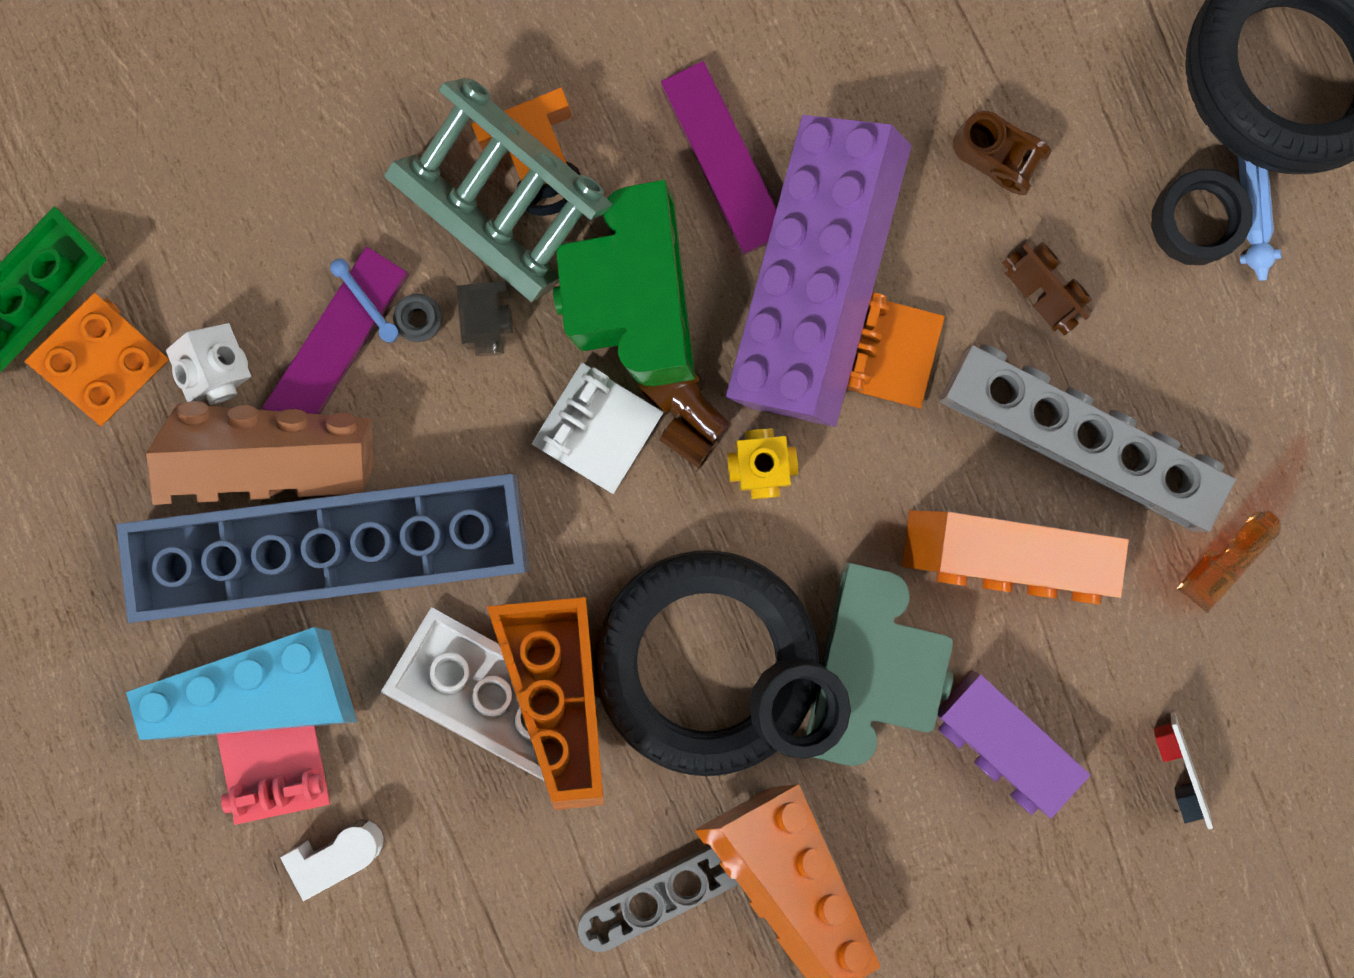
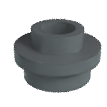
M411 294L400 300L395 307L393 322L399 329V334L405 339L412 342H425L433 338L440 330L442 312L438 304L429 296ZM416 311H424L427 315V320L421 327L412 326L410 321L412 314Z

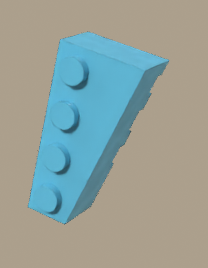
M317 627L126 692L139 740H163L358 722L329 630Z

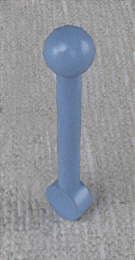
M342 258L333 260L330 265L331 273L343 279L380 328V338L387 343L395 342L400 335L399 329L394 324L387 323L349 273L348 262Z

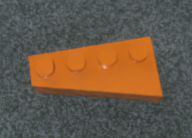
M586 597L486 606L554 810L604 805Z

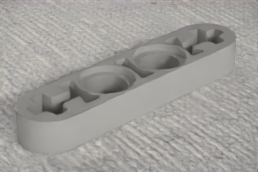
M708 845L590 905L584 910L579 920V939L591 951L604 952L611 950L739 884L735 879H730L722 868L714 872V878L718 883L709 885L707 872L699 862L708 859L709 868L711 869L719 865L721 860L711 846ZM681 871H693L699 876L701 887L694 895L682 896L674 889L673 880ZM638 893H649L657 900L658 908L651 917L639 918L632 913L629 903L632 897ZM620 903L623 918L631 927L623 929L622 920H619L609 926L607 938L602 939L599 933L590 935L588 930L592 927V917L598 916L602 922L608 921L616 917L617 910L613 906Z

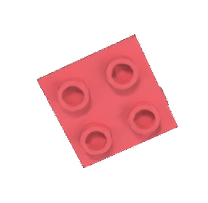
M315 726L217 735L228 793L221 796V805L225 814L232 813L234 825L331 804Z

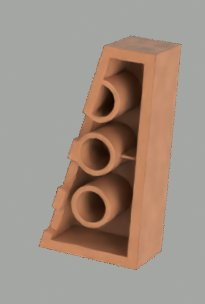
M197 401L184 404L177 403L146 452L152 505L172 504V495L196 494L197 502L219 501V493L248 491L250 493V500L270 499V496L279 494L284 489H295L298 497L364 493L374 468L371 418L355 417L349 413H335L332 415L308 414L299 409H287L284 411L257 410L249 405L230 408L208 406L203 402Z

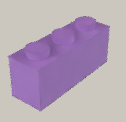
M971 670L950 693L948 699L944 700L939 706L937 717L943 723L938 728V731L958 749L965 743L969 745L979 755L974 763L994 782H997L1001 776L1004 777L1016 788L1010 796L1031 815L1039 809L1052 819L1091 775L977 672Z

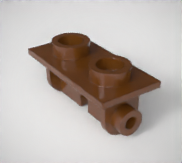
M1030 239L1022 245L1028 252L1027 255L1022 257L1018 251H1015L1002 262L1008 270L1004 274L1009 277L1026 298L1040 287L1046 292V295L1036 302L1033 307L1054 332L1059 329L1065 336L1079 324L1074 318L1077 313H1080L1085 320L1090 317L1092 310L1087 304L1092 301V298L1076 279L1073 278L1070 282L1064 279L1056 269L1061 264L1060 260L1044 242L1036 246Z

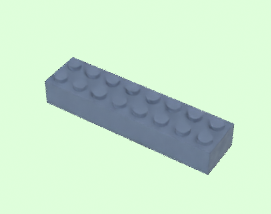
M515 474L116 524L128 623L530 572L519 476Z

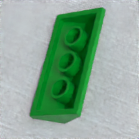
M53 206L0 262V373L107 261L100 247L56 206Z

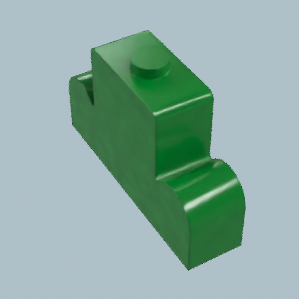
M665 180L632 185L615 190L607 198L613 205L608 212L603 214L613 235L562 244L557 248L560 286L553 288V298L558 315H563L564 332L580 351L618 346V355L622 364L638 383L645 386H659L695 380L674 197Z

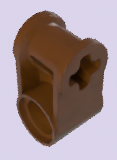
M979 111L971 115L957 130L953 139V149L958 158L989 176L1002 188L1018 195H1027L1031 188L1029 181L1040 162L1048 160L1052 152L1050 147L1040 138L1020 130L999 117L996 113L990 111ZM977 128L986 133L989 139L988 148H980L972 142L970 129Z

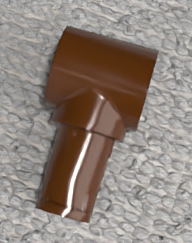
M696 374L695 380L659 386L636 384L639 390L666 415L671 412L675 417L680 414L710 443L730 424L700 393L702 390L698 385L700 378Z

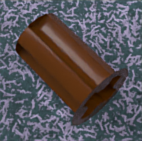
M677 418L670 422L659 441L696 466L695 472L704 465L718 443L716 442L713 445Z

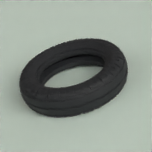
M1206 0L1200 8L1189 34L1185 68L1187 84L1192 101L1195 103V108L1204 124L1208 125L1210 132L1216 139L1243 160L1250 161L1253 165L1278 173L1315 174L1334 170L1353 162L1354 95L1345 114L1335 121L1324 124H1301L1287 120L1262 104L1248 87L1239 66L1238 41L1242 27L1249 16L1268 8H1295L1308 12L1328 24L1344 42L1354 65V0Z
M711 550L691 551L673 555L652 564L631 579L618 593L608 608L598 633L594 659L595 679L601 703L609 720L621 737L639 754L655 764L675 772L695 776H719L755 766L778 750L771 747L761 738L752 724L751 715L738 724L725 729L699 731L675 724L664 717L652 705L642 688L637 664L640 641L652 619L666 606L683 597L704 593L720 594L742 602L760 617L772 638L775 650V663L791 658L813 660L819 664V650L816 634L805 607L794 591L774 572L749 558L737 554ZM800 678L790 681L779 690L773 700L772 716L774 723L780 731L788 736H793L812 705L817 683Z

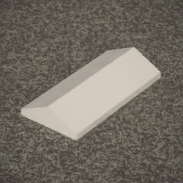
M431 607L381 690V693L544 781L499 644ZM595 696V705L597 708L601 700L600 698Z

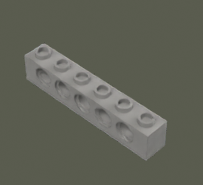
M981 344L977 348L972 345L963 352L938 402L1193 532L1211 531L1236 481L1235 478L1222 472L1224 468L1222 463L1202 454H1196L1194 458L1178 450L1181 444L1165 434L1153 432L1152 436L1135 428L1137 424L1135 419L1122 412L1110 410L1109 414L1093 407L1094 399L1089 395L1073 388H1067L1066 392L1048 384L1051 378L1047 374L1030 366H1024L1021 370L1005 362L1007 355L995 347ZM994 379L1003 380L1009 385L1011 397L1007 404H1000L992 398L990 385ZM1038 401L1048 403L1053 410V421L1048 427L1039 424L1034 417V407ZM1082 423L1091 425L1096 432V442L1090 449L1084 447L1078 440L1077 432ZM1126 445L1134 447L1139 455V463L1133 471L1127 469L1121 459L1122 450ZM1170 467L1177 469L1182 477L1181 487L1175 493L1167 487L1165 482V475Z

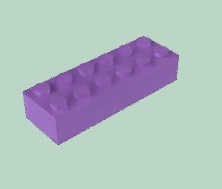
M802 115L726 394L727 398L750 409L832 427L837 426L912 147L893 125Z

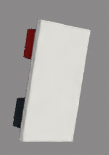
M1175 711L1171 712V723L1154 728V735L1163 762L1183 757L1192 783L1175 787L1176 800L1184 823L1205 819L1208 830L1213 829L1210 811Z

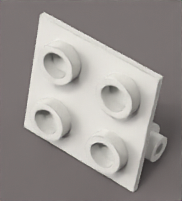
M581 363L533 440L532 445L614 494L664 412L616 384L601 371Z

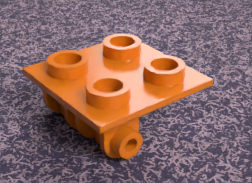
M93 292L24 362L99 426H102L169 361V358L120 315L121 310L107 298L103 300L96 292Z
M872 292L846 390L921 409L945 316L886 301L887 296Z

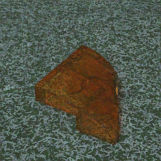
M1269 510L1253 513L1223 550L1207 552L1177 588L1208 613L1278 537L1281 531L1279 518Z

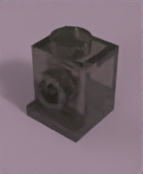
M506 281L457 285L462 345L468 350L475 349V356L504 354V347L506 346L505 334L513 333L510 304L502 305V299L511 298V289Z

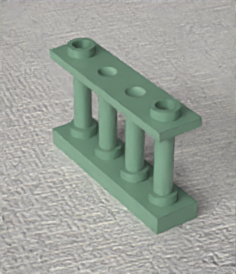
M465 78L443 82L438 91L455 106L422 157L412 155L393 161L384 177L523 296L533 302L549 293L559 280V276L550 270L549 260L582 214L592 220L608 212L613 204L603 196L604 191L596 181L588 176L578 175L490 100L491 95L483 85L472 79ZM471 118L489 133L492 138L459 188H456L440 176L438 167ZM509 150L530 170L497 218L491 219L476 207L477 202L475 198ZM546 182L563 196L567 202L535 248L527 250L513 238L512 229Z

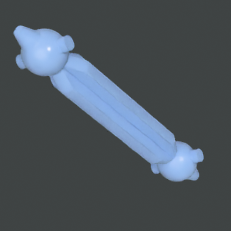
M1238 157L1240 184L1247 190L1253 207L1252 226L1246 237L1251 246L1246 254L1240 255L1241 264H1248L1255 271L1259 281L1267 280L1269 268L1276 259L1282 258L1281 249L1274 250L1269 244L1274 232L1269 170L1255 166L1250 161L1247 162Z

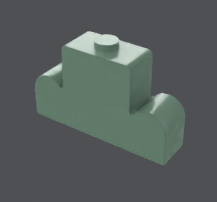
M844 562L821 666L837 675L847 689L851 713L848 728L838 744L823 755L813 758L849 766L863 764L874 755L877 748V735L871 726L872 721L929 733L935 727L940 700H947L950 695L953 672L947 669L953 641L949 636L941 633L894 623V618L899 617L906 610L909 603L907 584L900 576L894 573ZM818 684L806 735L818 728L826 714L828 704L826 694Z

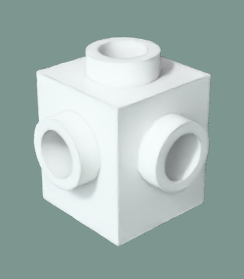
M229 323L186 332L166 349L172 364L173 378L178 387L182 389L187 402L205 399L208 400L210 405L225 402L237 395L236 388L252 377L248 369L246 355L239 348Z

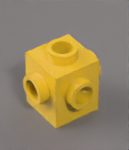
M773 428L745 431V440L736 441L735 452L727 453L730 482L738 481L739 492L750 491L751 500L780 497V488L790 486V476L798 475L796 447H787L786 436L774 437ZM767 454L772 458L773 467L770 471L760 472L755 467L754 462L757 455Z

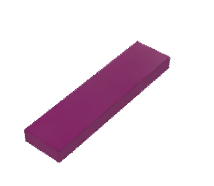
M702 61L662 80L661 88L743 256L767 245L777 209L705 62Z
M367 246L349 272L382 316L410 275L407 271ZM345 282L342 283L262 409L269 411L299 409L308 414H320L377 326Z

